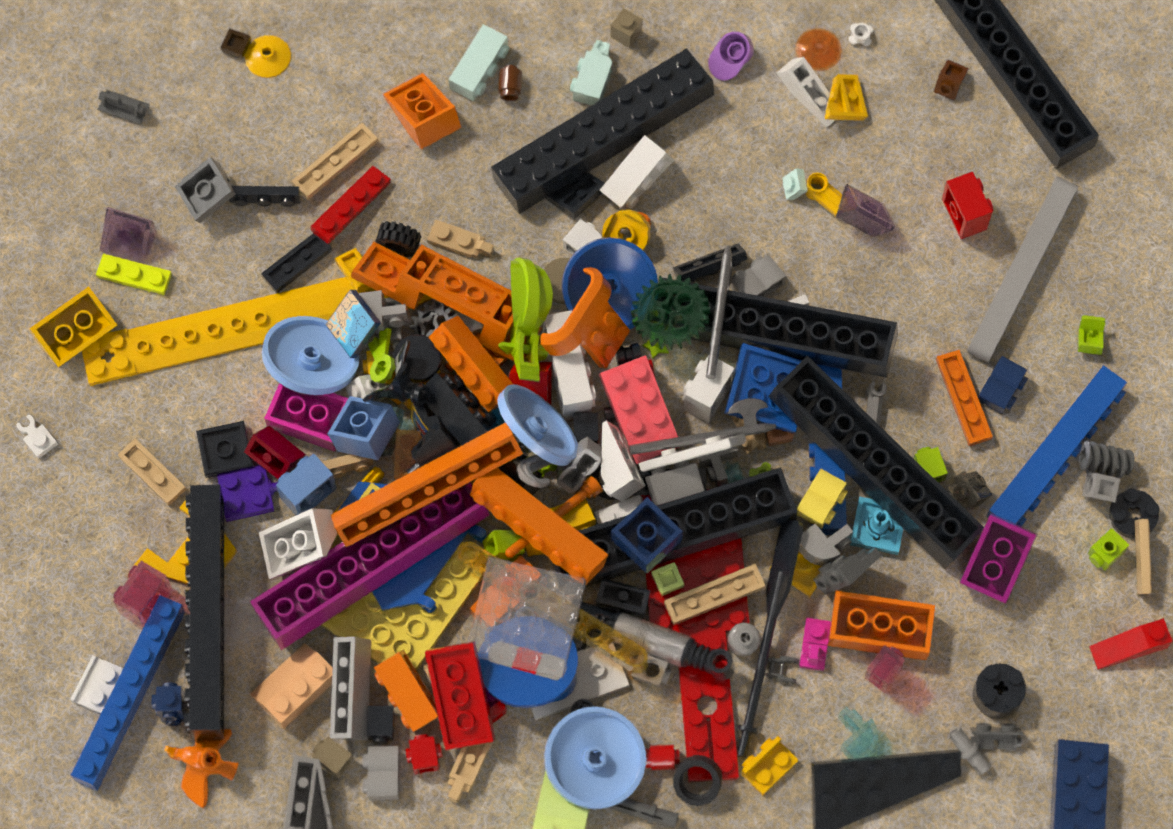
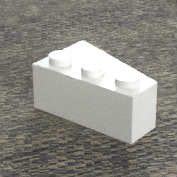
M644 135L600 191L623 210L631 209L636 205L644 191L649 189L653 182L675 160Z

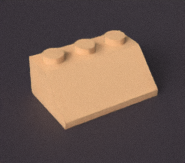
M304 643L254 689L250 696L285 729L332 685L333 667L319 653Z

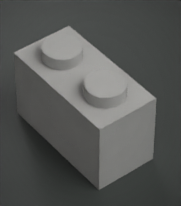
M688 460L675 463V468L665 470V466L651 470V475L646 476L645 480L652 502L655 505H660L703 492L704 488L697 464H689Z

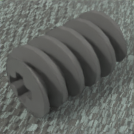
M1086 440L1080 450L1079 467L1083 471L1088 468L1089 472L1092 473L1097 470L1099 474H1104L1106 471L1107 476H1113L1115 473V477L1121 479L1124 473L1129 475L1133 470L1135 457L1132 450H1124L1123 448H1115L1114 446H1106V444H1098L1097 442Z

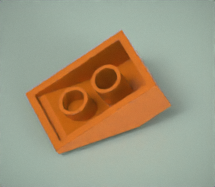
M424 73L383 94L411 139L421 149L462 128L455 106Z

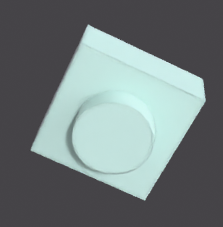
M796 168L782 178L787 200H795L808 191L804 169Z

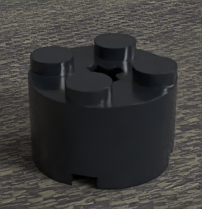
M1003 663L988 665L981 671L973 686V701L985 716L993 719H1004L1015 713L1025 698L1026 684L1022 672L1014 667ZM996 687L1001 688L1002 695H998Z

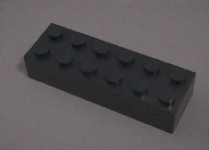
M436 373L425 384L430 388V397L426 404L435 415H438L440 421L461 445L499 426L496 423V416L491 411L488 412L483 408L473 392L471 393L466 388L464 381L459 375ZM520 447L523 452L522 455L497 468L531 495H534L540 488L526 484L518 475L517 466L528 457L527 452ZM541 469L532 473L535 477L544 479L542 476L544 473Z

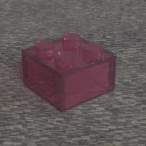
M141 560L137 566L134 565L127 576L129 579L124 586H119L114 593L113 603L122 616L143 628L159 595L167 597L173 588L165 574Z

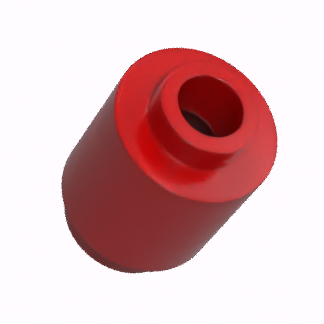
M674 744L650 745V748H645V768H651V771L675 770V765L680 764L679 749H674Z

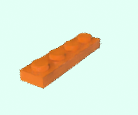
M960 350L937 356L936 362L968 446L992 440L991 430Z

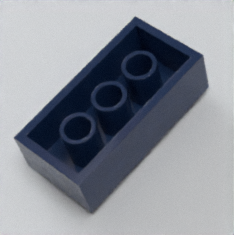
M1057 740L1054 745L1050 829H1105L1109 744Z

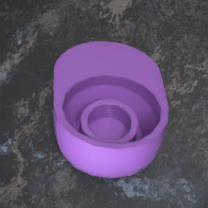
M741 32L725 34L709 56L708 66L711 74L715 78L724 81L734 78L744 64L753 56L754 46L752 40L748 35Z

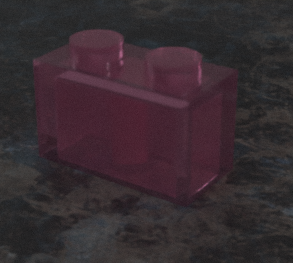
M884 645L867 668L865 679L885 693L903 669L905 659L902 658L903 653L893 646L888 648Z

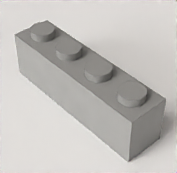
M334 637L331 739L368 740L367 722L370 692L371 639Z

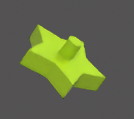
M651 332L650 340L642 344V347L650 351L652 359L659 353L669 354L665 345L668 336L658 337Z

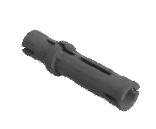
M626 798L619 804L609 807V809L645 819L649 824L655 822L675 829L679 813L658 808L657 804L648 805L630 798Z

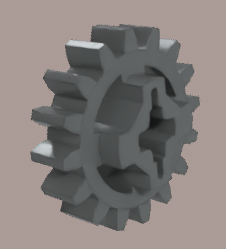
M433 301L432 305L425 303V310L418 308V317L412 316L411 318L415 321L414 325L409 326L410 329L414 330V333L411 335H425L429 337L441 323L455 317V310Z

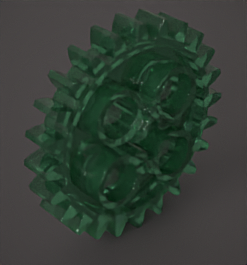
M669 274L667 280L664 281L660 275L658 283L651 279V287L648 288L642 285L644 293H636L638 301H632L634 310H631V315L634 318L632 320L633 326H637L636 332L638 335L642 334L644 342L650 339L651 347L658 342L660 350L664 348L665 344H668L670 351L673 350L674 344H677L682 349V342L686 341L687 344L691 345V337L699 339L698 331L705 332V325L703 323H709L707 315L710 314V309L707 307L709 305L708 298H704L705 292L704 290H699L698 283L691 286L689 277L682 282L681 275H678L676 280H673L671 274ZM676 293L677 295L673 301L674 311H671L673 295ZM661 296L667 297L665 301H656ZM684 301L691 302L688 306L680 305ZM667 314H670V315H669V326H668V329H667V331H664V329H665V327H666V325H667V323H668ZM654 318L661 319L658 323H651V320ZM677 323H684V326L681 328L674 327Z

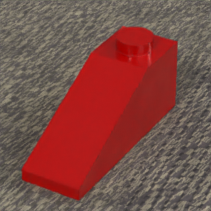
M1163 618L1089 646L1097 670L1168 649L1173 641Z

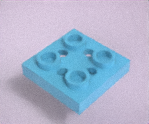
M859 496L850 545L871 550L877 548L880 552L898 555L903 528L873 499ZM889 526H890V530H892V529L894 528V530H893L892 532L888 531V527H889Z

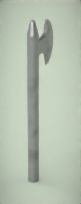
M729 245L726 246L722 255L706 378L715 379L727 290L730 289L732 253L731 246Z
M756 398L743 399L734 403L728 414H741L744 421L743 427L634 444L629 446L630 453L634 455L706 443L705 439L720 435L721 439L743 433L745 436L761 434L775 429L776 424H757L756 413L759 409L768 408L766 402Z

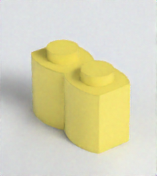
M820 469L797 508V515L812 524H816L821 529L825 523L830 525L836 514L833 511L837 503L842 504L848 494V491L845 490L847 483Z

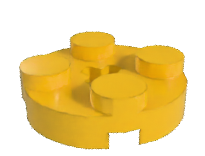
M620 210L607 218L602 229V236L604 238L623 239L624 234L621 233V229L629 228L632 237H628L626 240L642 250L647 247L650 240L651 227L649 222L640 213L633 210Z

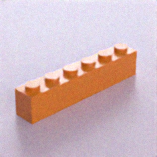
M498 468L480 476L474 481L470 496L473 497L476 503L483 505L492 512L495 518L502 520L510 526L514 533L524 537L536 550L543 552L555 565L567 571L574 580L586 586L604 567L608 557L606 552Z

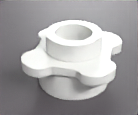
M854 23L850 26L852 31L849 37L850 44H863L864 46L871 44L870 34L873 32V28L870 25Z

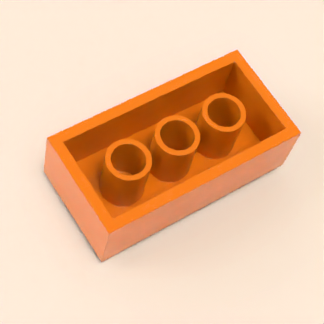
M836 591L833 601L828 646L927 661L930 653L935 605Z

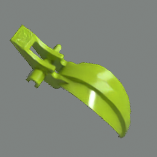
M518 257L511 260L510 264L514 324L510 333L511 343L501 342L498 347L505 354H512L519 379L539 382V361L545 360L548 357V352L541 344H538L539 327L546 320L552 306L553 291L551 280L544 269L527 258ZM523 353H524V354H527V356L525 357V360L528 361V362H524Z

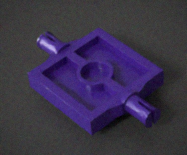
M261 465L217 475L218 484L221 485L224 496L226 522L275 512L273 496L274 492H278L276 486L278 482L271 483L266 469Z

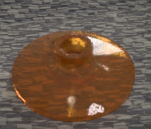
M814 28L807 30L801 34L795 45L797 58L804 57L812 69L817 71L831 68L838 62L841 56L842 49L839 39L835 34L826 29ZM815 44H822L823 47L816 48Z

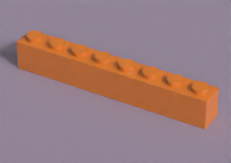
M504 423L331 514L334 527L344 545L348 547L522 455L523 452L511 429Z

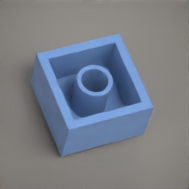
M349 396L327 434L337 452L379 460L400 421L391 404L377 401L365 403L363 398Z
M315 454L302 458L298 462L297 468L291 473H284L276 484L280 499L295 515L316 507L337 489L333 474Z

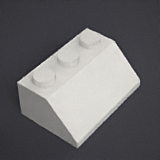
M312 508L259 532L269 580H273L327 556L337 535L330 516L333 514L332 510Z

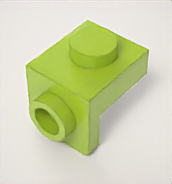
M1086 315L1081 317L1078 329V352L1102 355L1105 318Z

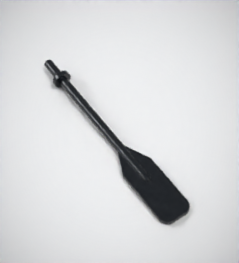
M797 520L784 522L778 533L766 588L767 620L744 725L738 724L737 730L742 731L737 756L747 757L751 735L757 734L758 731L753 726L775 625L790 592L803 533V524Z

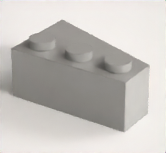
M294 756L283 829H333L320 759Z

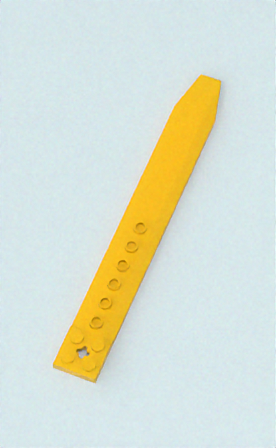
M346 277L128 330L122 329L109 332L82 351L88 383L90 386L262 345L268 331L275 324L287 318L311 316L328 321L349 290H354ZM371 288V289H369V290H367V291H365V292H372V291H376V290H374L373 288ZM424 295L417 307L433 298ZM106 352L115 354V357L111 358V362L107 363L105 359H102Z

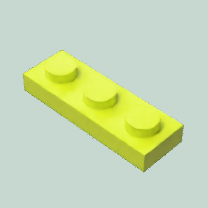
M107 254L102 255L96 272L97 278L165 295L172 275L169 270Z

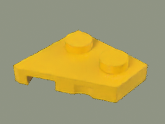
M836 75L831 86L825 120L864 121L868 114L858 75Z

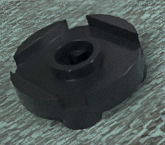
M1129 488L1116 496L1115 503H1111L1109 508L1111 524L1122 536L1135 538V520L1148 519L1149 533H1151L1158 523L1160 507L1146 492ZM1137 509L1139 511L1138 514L1141 517H1135L1134 519H1131L1129 517L1130 512L1128 510Z

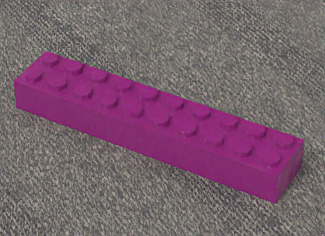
M469 482L348 547L343 542L329 550L327 556L309 563L250 601L255 613L281 651L488 517V509L476 503L473 497L470 496L472 483Z

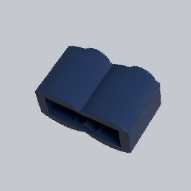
M1001 356L978 396L979 402L1001 414L1004 413L1005 409L1011 410L1017 399L1014 397L1017 389L1022 391L1029 379L1025 376L1027 369Z

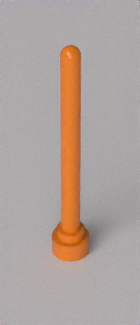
M592 476L588 477L582 482L580 491L557 508L554 513L562 518L584 499L595 498L603 491L602 487ZM521 537L506 549V556L509 558L515 556L530 542Z

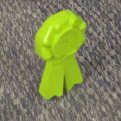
M386 328L384 331L380 330L379 338L374 337L373 341L368 343L374 358L370 369L371 380L381 384L391 379L396 369L395 359L388 355L391 329Z

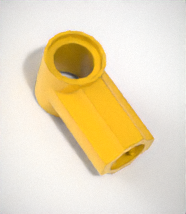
M816 172L808 177L806 196L811 200H816L835 217L839 216L849 205L850 200L828 183V179L824 174ZM818 184L822 189L816 190L811 185Z

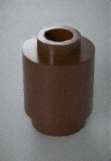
M506 65L499 70L498 93L500 94V99L504 101L518 100L522 87V71L515 65Z

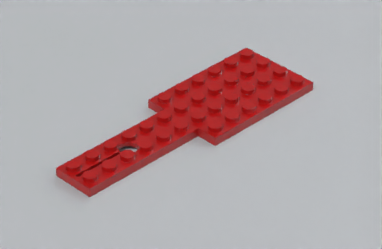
M640 495L642 496L643 501L647 497L651 500L650 495ZM740 538L658 564L647 574L645 573L647 590H651L648 600L649 622L689 637L691 636L700 645H705L712 649H725L727 651L726 633H729L737 624L750 623L747 596L676 625H673L664 601L743 569L742 539ZM675 562L684 587L661 596L652 577V571ZM719 661L715 667L722 669L726 667L727 662ZM678 666L686 758L693 755H703L712 760L714 758V762L721 770L722 780L739 779L730 678L718 680L712 674L705 672V670L701 671L699 668H693V666L685 668ZM711 697L716 701L717 709L713 714L704 715L698 710L697 703L701 698ZM694 766L687 770L688 783L713 780L709 771L702 767Z

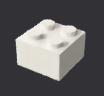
M707 357L705 361L701 360L695 369L697 374L694 380L689 379L683 389L685 394L682 401H684L685 411L709 423L731 387L734 367L718 359L715 379L706 378Z

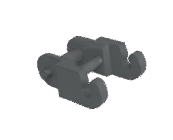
M775 656L768 658V662H770L769 672L765 673V676L769 677L768 679L777 678V682L796 684V679L784 677L783 670L786 662L798 664V658L780 656V659L775 658ZM775 663L780 664L779 674L774 673Z

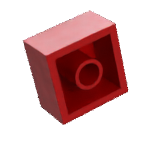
M973 171L946 181L942 196L945 208L961 240L986 231L994 211L991 200L989 198L986 199L983 193L984 187L980 178H976Z

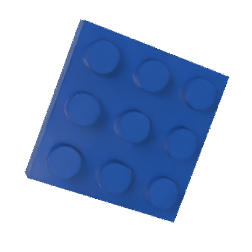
M743 343L740 347L724 414H728L730 407L740 400L749 398L760 399L767 403L768 408H762L757 411V423L776 424L775 429L794 434L797 425L768 396L802 360ZM739 413L728 414L743 419Z

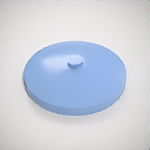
M311 316L291 317L278 322L266 334L262 347L263 363L270 375L283 386L309 395H325L345 388L356 375L359 355L357 358H350L325 325L328 321Z
M509 385L499 394L497 400L498 407L504 421L516 437L532 452L542 459L559 466H566L577 457L578 443L574 433L563 417L542 397L519 385Z
M587 707L568 714L553 728L546 742L544 764L550 783L565 800L581 808L605 809L619 804L636 790L644 774L646 752L639 732L626 717L611 709Z

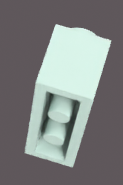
M483 24L448 79L449 89L472 101L475 100L477 95L481 96L486 89L487 84L485 82L488 77H493L498 69V61L500 58L504 59L508 54L510 47L508 46L507 36Z

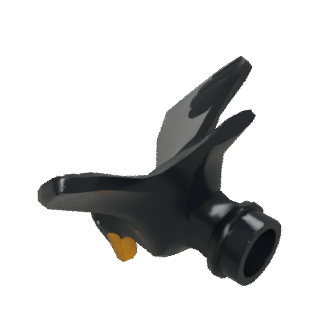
M409 340L405 341L395 358L394 380L390 385L366 395L363 398L365 403L387 397L398 405L401 402H406L408 399L414 404L422 405L428 401L430 388L422 382L413 383L406 374L408 363H405L411 343Z

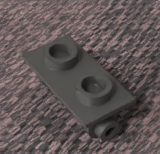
M106 89L105 92L101 91L98 99L101 102L97 110L141 125L150 104Z
M977 723L976 727H970L972 734H975V737L971 736L970 740L979 746L978 749H994V740H998V749L1016 750L1022 747V738H1018L1017 735H1023V732L1020 728H1017L1016 724L1006 723L1002 724L1001 727H991L989 723Z

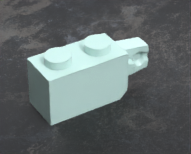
M596 40L592 50L587 51L584 58H580L577 66L578 77L577 79L573 78L570 86L574 101L592 106L603 99L612 74V61L608 57L610 43Z

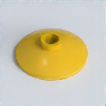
M271 35L261 36L253 40L245 53V63L248 69L253 74L264 78L280 75L287 69L291 61V51L287 43L281 38ZM265 51H270V52H271V53H270L269 55H267V56H266V55H263V53H264Z

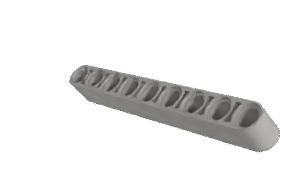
M1058 176L1056 177L984 316L967 353L988 363L990 362L991 356L994 354L1002 335H1004L1012 315H1014L1022 296L1025 294L1032 276H1034L1042 261V257L1045 255L1052 237H1054L1061 224L1062 218L1065 216L1079 186Z

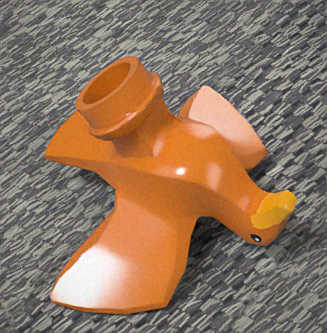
M224 729V740L195 741V746H188L182 749L170 746L165 747L164 751L167 752L171 759L183 761L187 765L182 777L181 788L188 798L202 808L207 804V778L209 775L220 774L232 781L237 772L239 763L221 760V755L218 752L231 737V729Z

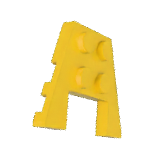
M185 500L179 508L190 517ZM224 533L225 569L236 555L237 550ZM187 537L168 562L147 548L134 564V567L137 570L153 573L154 575L173 579L188 585V581L185 578V566L190 565V563H188V556H186L185 543L190 541V539Z

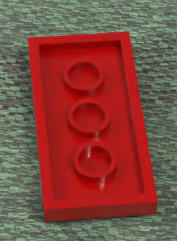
M475 641L426 650L425 656L445 750L494 742L496 739Z

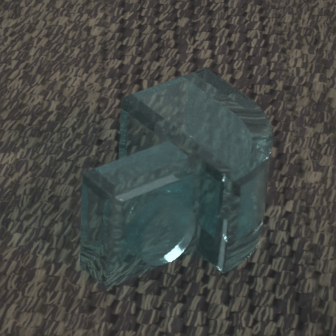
M846 706L839 712L838 719L853 735L842 743L840 750L848 759L870 757L878 740L876 724L872 718L863 724L860 714Z

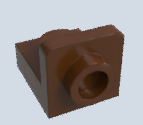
M947 59L938 76L934 93L955 100L969 68Z

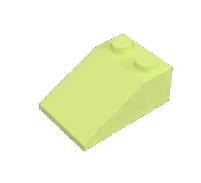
M545 770L533 829H586L590 809L578 807L558 794L550 783Z

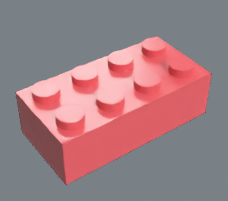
M646 355L599 374L629 452L630 445L678 437ZM664 450L631 456L634 463L639 464L661 455V451Z

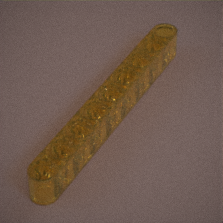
M464 542L459 546L457 555L461 566L545 619L560 626L569 634L633 673H641L647 669L648 654L642 646L477 544ZM472 551L476 553L475 557L471 560L463 558L466 552ZM489 564L496 566V570L492 573L484 571V568ZM509 577L517 579V582L512 586L504 583ZM529 590H536L538 592V595L533 599L525 597ZM550 603H557L559 605V608L554 612L546 610L547 605ZM570 616H578L580 618V621L575 625L567 623V619ZM591 629H599L601 634L597 638H591L588 636V632ZM612 642H620L623 645L618 651L609 649V645ZM634 655H641L644 658L640 664H633L630 662V659Z

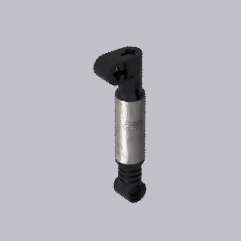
M577 599L572 603L562 625V628L573 637L572 640L577 652L586 648L592 633L596 632L607 636L613 643L635 649V651L684 668L693 666L695 669L705 670V672L712 674L718 680L729 679L735 671L732 656L725 649H712L711 647L700 645L691 636L689 637L624 612L613 613ZM572 624L577 625V626H580V627L585 628V629L583 630V629L577 628L576 631H575V629H574V627L572 626ZM719 661L727 662L726 667L722 669L715 667Z

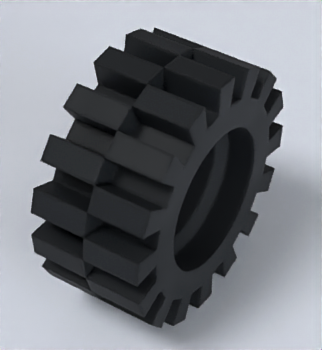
M385 221V223L382 222L380 224L375 242L404 257H413L418 250L421 234L415 228L411 229L409 225L404 226L400 222L397 224L394 221L391 223Z

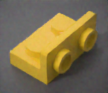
M779 736L774 740L771 738L767 739L760 747L762 751L756 757L753 755L749 756L742 764L744 768L741 775L762 796L799 761L781 743L782 739Z

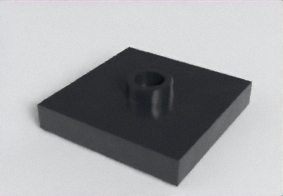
M244 421L196 431L205 478L253 467L252 458L244 453L249 443Z

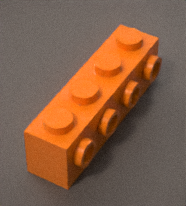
M459 316L441 323L429 336L435 348L441 352L451 368L457 372L464 381V384L473 392L480 404L488 412L498 408L497 400L499 394L507 386L514 384Z

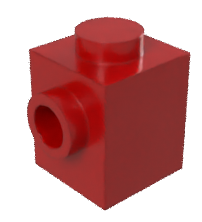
M420 734L414 736L413 740H409L410 748H406L405 752L407 764L412 763L414 774L440 771L438 758H442L440 743L435 744L434 736L429 737L428 734Z

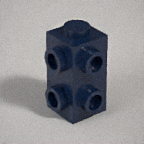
M168 682L163 683V686L156 687V694H153L151 697L152 710H155L156 716H159L162 723H166L167 726H180L181 722H185V713H188L187 703H185V692L182 686H178L177 683Z

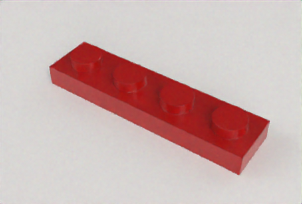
M373 165L311 225V231L329 245L391 183V178Z

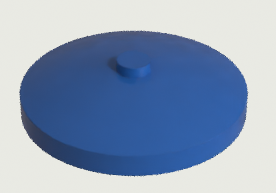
M608 237L593 240L579 248L572 255L562 277V295L568 311H573L588 288L591 276L585 274L583 269L591 267L598 269L611 285V295L608 303L629 329L639 325L649 315L654 306L658 291V277L651 259L641 248L627 240Z

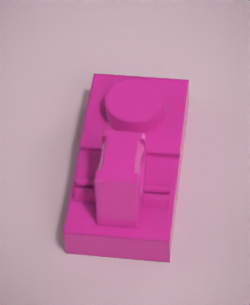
M806 618L800 668L824 671L831 621Z

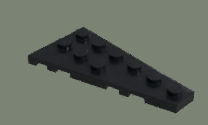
M955 749L811 762L813 829L842 828L961 777V751Z

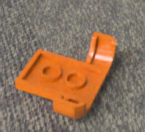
M588 267L583 269L585 274L591 276L588 288L559 330L554 333L541 334V345L549 355L561 356L573 351L581 344L600 368L607 369L629 334L630 329L608 303L611 295V285L598 269Z

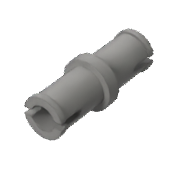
M960 726L954 728L947 735L959 751H961V757L967 759L978 775H982L990 769L991 764L978 750L979 746L975 742L972 743Z

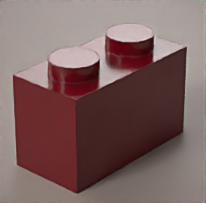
M267 426L254 433L244 453L277 479L286 472L291 473L297 468L298 462L306 456L304 452L271 426Z

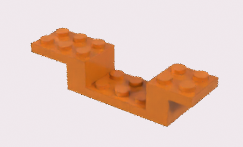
M373 242L353 269L351 278L376 291L382 290L384 295L402 304H406L407 307L413 310L417 307L423 296L427 295L484 324L479 342L483 346L514 361L512 354L507 355L498 347L501 342L511 343L510 333L514 325L511 290L422 244L411 260ZM539 327V331H538V335H539V336H540L541 331H542V328H541V327Z

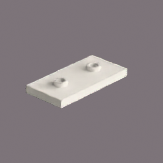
M744 433L721 439L720 435L705 439L706 444L676 452L675 448L661 451L662 456L641 462L639 467L642 472L733 448L744 444L746 438Z
M609 640L577 652V682L573 692L561 701L550 702L543 706L531 708L535 721L569 709L579 699L591 701L629 687L612 641Z

